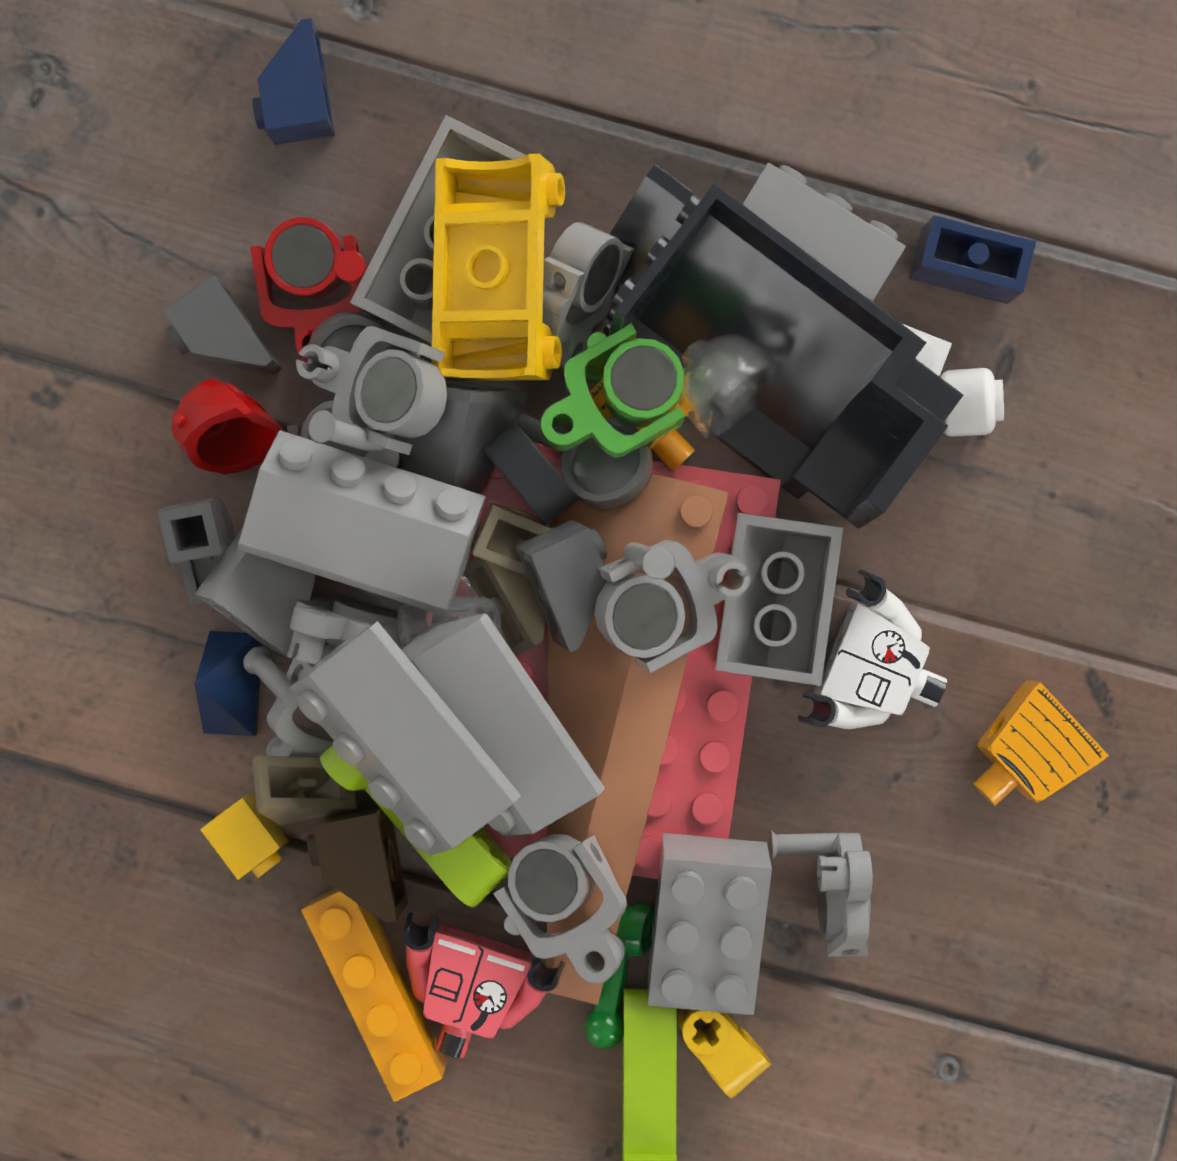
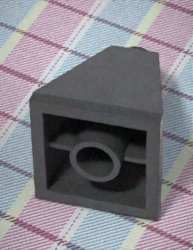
M445 381L448 395L445 411L438 424L427 434L413 439L394 436L398 440L413 445L409 455L399 452L402 467L405 471L481 494L495 466L483 451V447L511 423H517L527 403L528 391L468 381Z

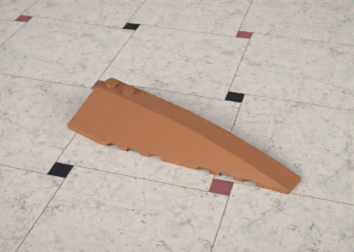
M651 474L648 484L635 499L621 507L600 509L588 506L578 498L575 503L558 516L556 527L574 520L590 530L595 529L607 551V558L602 560L603 565L624 558V548L630 543L635 542L650 547L663 540H673L682 544L696 561L714 553L728 492L679 479ZM673 570L671 575L663 580L674 586L683 600L685 620L683 630L678 637L680 638L685 636L690 630L691 613L685 590ZM593 613L580 648L572 652H568L553 641L547 626V703L597 775L605 790L598 797L548 825L547 836L551 834L569 835L582 842L595 835L609 867L626 897L688 653L649 673L638 665L635 656L628 655L605 640L597 628L595 614ZM596 884L591 898L570 916L555 922H547V933L568 930L592 917L603 903V893ZM621 917L608 928L610 933L615 936ZM566 953L557 957L547 958L548 968H557L560 961L565 963L557 987L554 990L548 991V993L598 1005L604 982L596 984L582 979Z

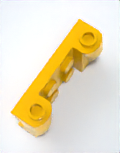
M540 153L528 154L512 160L491 162L463 161L448 158H437L435 160L432 347L445 352L442 363L431 359V363L438 367L445 381L549 380L552 369L560 367L562 358L560 339L558 336H552L550 327L543 323L545 218H553L556 206L564 204L565 184L562 174L555 173L553 165Z

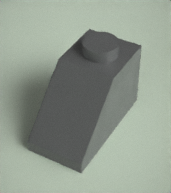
M212 275L162 310L171 322V325L165 328V331L183 355L190 351L206 362L275 374L282 369L228 288L215 275Z
M570 520L515 546L552 639L568 652L580 648L595 611L597 596L607 581L602 578L598 569L604 566L602 560L607 558V551L601 537L595 529L590 530L588 527Z

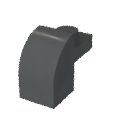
M220 497L168 505L157 512L169 564L180 562L190 605L206 603L196 596L195 592L236 537L230 515Z

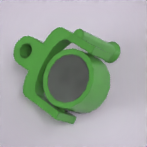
M632 323L609 337L600 332L592 334L587 340V350L569 359L565 364L564 381L569 396L545 410L541 418L543 439L551 448L565 452L592 437L607 455L618 458L682 427L685 415L680 407L676 409L681 399L684 385V371L680 359L670 347L656 340L636 339L637 332ZM586 379L594 382H599L603 379L602 395L606 407L617 420L629 426L644 428L633 435H623L616 431L596 407L588 390ZM562 424L572 427V430L567 434H558L554 431V428Z

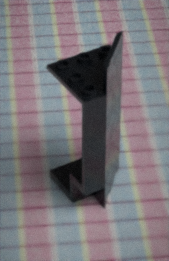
M655 164L645 176L610 232V235L617 237L623 244L634 248L615 289L611 302L614 307L607 316L609 322L604 328L603 333L609 337L632 323L637 332L636 339H653L670 347L680 359L684 371V385L681 398L690 410V413L687 415L689 418L769 478L781 479L780 486L797 499L809 491L860 529L885 513L948 427L944 421L964 394L916 359V356L927 343L715 183L706 195L701 198Z

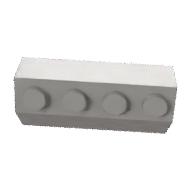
M445 115L350 303L403 337L432 347L435 160L437 158H448L463 161L491 162L512 160L526 155Z
M280 430L259 469L239 539L238 550L446 616L470 557V550L479 532L486 496Z
M486 613L425 628L401 649L521 795L512 806L488 823L493 829L500 832L502 836L534 834L598 797L605 790L597 775Z
M378 621L336 647L290 686L297 696V704L303 714L311 721L321 724L334 740L333 747L338 756L347 764L356 766L369 782L368 788L374 799L380 805L391 809L405 825L404 832L409 841L418 849L426 851L430 856L453 849L512 806L521 797Z

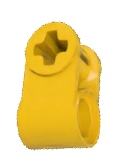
M690 1009L678 1010V1025L687 1047L701 1061L716 1084L731 1099L772 1065L755 1040L747 1031L739 1027L728 1013ZM701 1018L706 1023L711 1022L712 1026L704 1030L701 1026L695 1027L694 1023Z

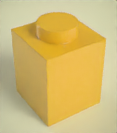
M253 792L242 797L200 829L237 880L250 871L259 878L283 860L277 850L289 842L274 821L257 811L256 796Z

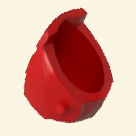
M212 378L196 385L182 397L177 410L173 413L171 425L173 437L195 467L209 472H219L222 475L242 472L263 463L280 430L284 431L257 401L229 382L223 383Z

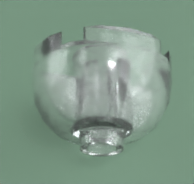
M727 334L715 337L708 342L700 339L693 343L681 358V361L684 363V385L679 404L684 410L687 420L704 438L709 437L710 430L715 436L723 434L742 420L759 403L754 395L762 381L765 382L769 390L771 389L781 371L780 363L767 349L747 337Z

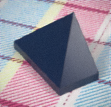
M209 631L194 683L202 729L205 734L257 736L260 678L256 674L248 673L244 668L243 661L251 649L259 646L262 647V644L248 633Z

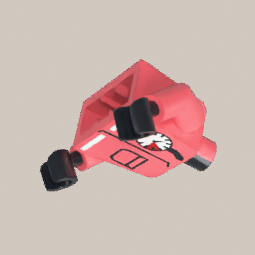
M409 912L407 915L402 938L407 945L406 966L413 994L417 1000L424 1003L423 1016L442 1023L435 1049L444 1055L453 1058H464L472 1033L493 1039L499 1028L509 1029L514 1027L539 1006L548 991L554 990L558 985L565 967L563 961H560L557 968H548L541 963L542 958L534 956L532 961L533 954L530 951L444 923H440L437 929L439 921L437 916L432 915L430 925L422 927L414 923V912Z

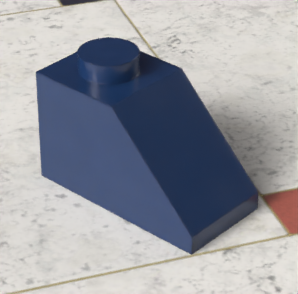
M312 18L302 19L258 77L260 97L252 99L257 127L259 130L265 129L275 145L335 136L320 36Z

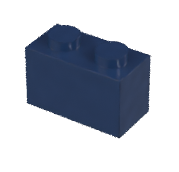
M933 215L921 229L909 279L1009 304L1024 292L1036 241Z

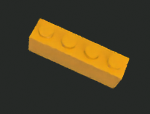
M336 888L312 899L301 911L393 1102L441 1080L447 1060L444 1054L435 1049L437 1040L426 1017L423 1016V1011L414 997L413 990L377 916Z

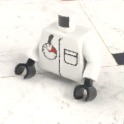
M860 569L858 574L862 575L865 579L863 590L858 593L847 588V597L859 603L850 604L824 665L821 686L816 685L814 692L808 691L803 693V697L813 701L814 708L812 713L807 717L798 715V721L817 727L833 726L849 730L883 724L891 713L902 715L910 697L933 707L939 704L946 689L947 679L922 669L930 647L921 642L922 629L903 602L886 589L885 581L881 577Z

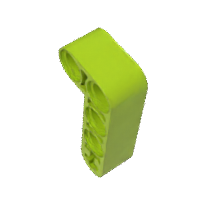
M332 744L320 756L321 764L334 781L347 790L365 789L409 841L404 832L405 825L391 809L383 807L374 799L369 791V782L356 766H351L344 762L338 756ZM484 827L453 849L431 856L411 843L450 891L460 901L470 907H476L508 876V870L512 863L504 850Z
M623 989L622 1161H677V1008L648 1006V989Z

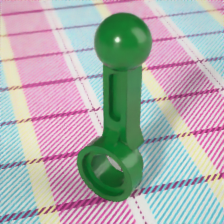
M637 902L635 906L627 905L624 914L621 916L617 937L624 945V957L618 970L603 983L598 1005L587 1015L584 1022L585 1036L589 1043L596 1048H613L620 1043L624 1036V1019L620 1014L629 962L633 956L644 957L649 950L654 905Z

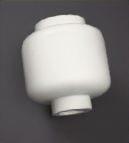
M988 368L947 370L941 375L942 379L964 394L944 421L948 425L943 432L944 434L951 437L987 435L994 430L996 421H1004L1003 379L995 380L991 370Z

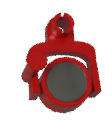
M295 217L283 221L271 232L265 248L261 246L250 247L261 317L272 326L294 329L295 347L298 355L300 350L308 345L312 333L324 320L342 312L357 311L363 313V311L350 303L368 268L360 254L359 239L353 234L344 235L342 241L334 230L314 218ZM271 278L280 288L300 298L316 299L328 295L341 284L342 280L350 282L351 289L349 295L343 300L326 307L308 310L284 309L278 307L273 301ZM299 355L304 362H307V357Z

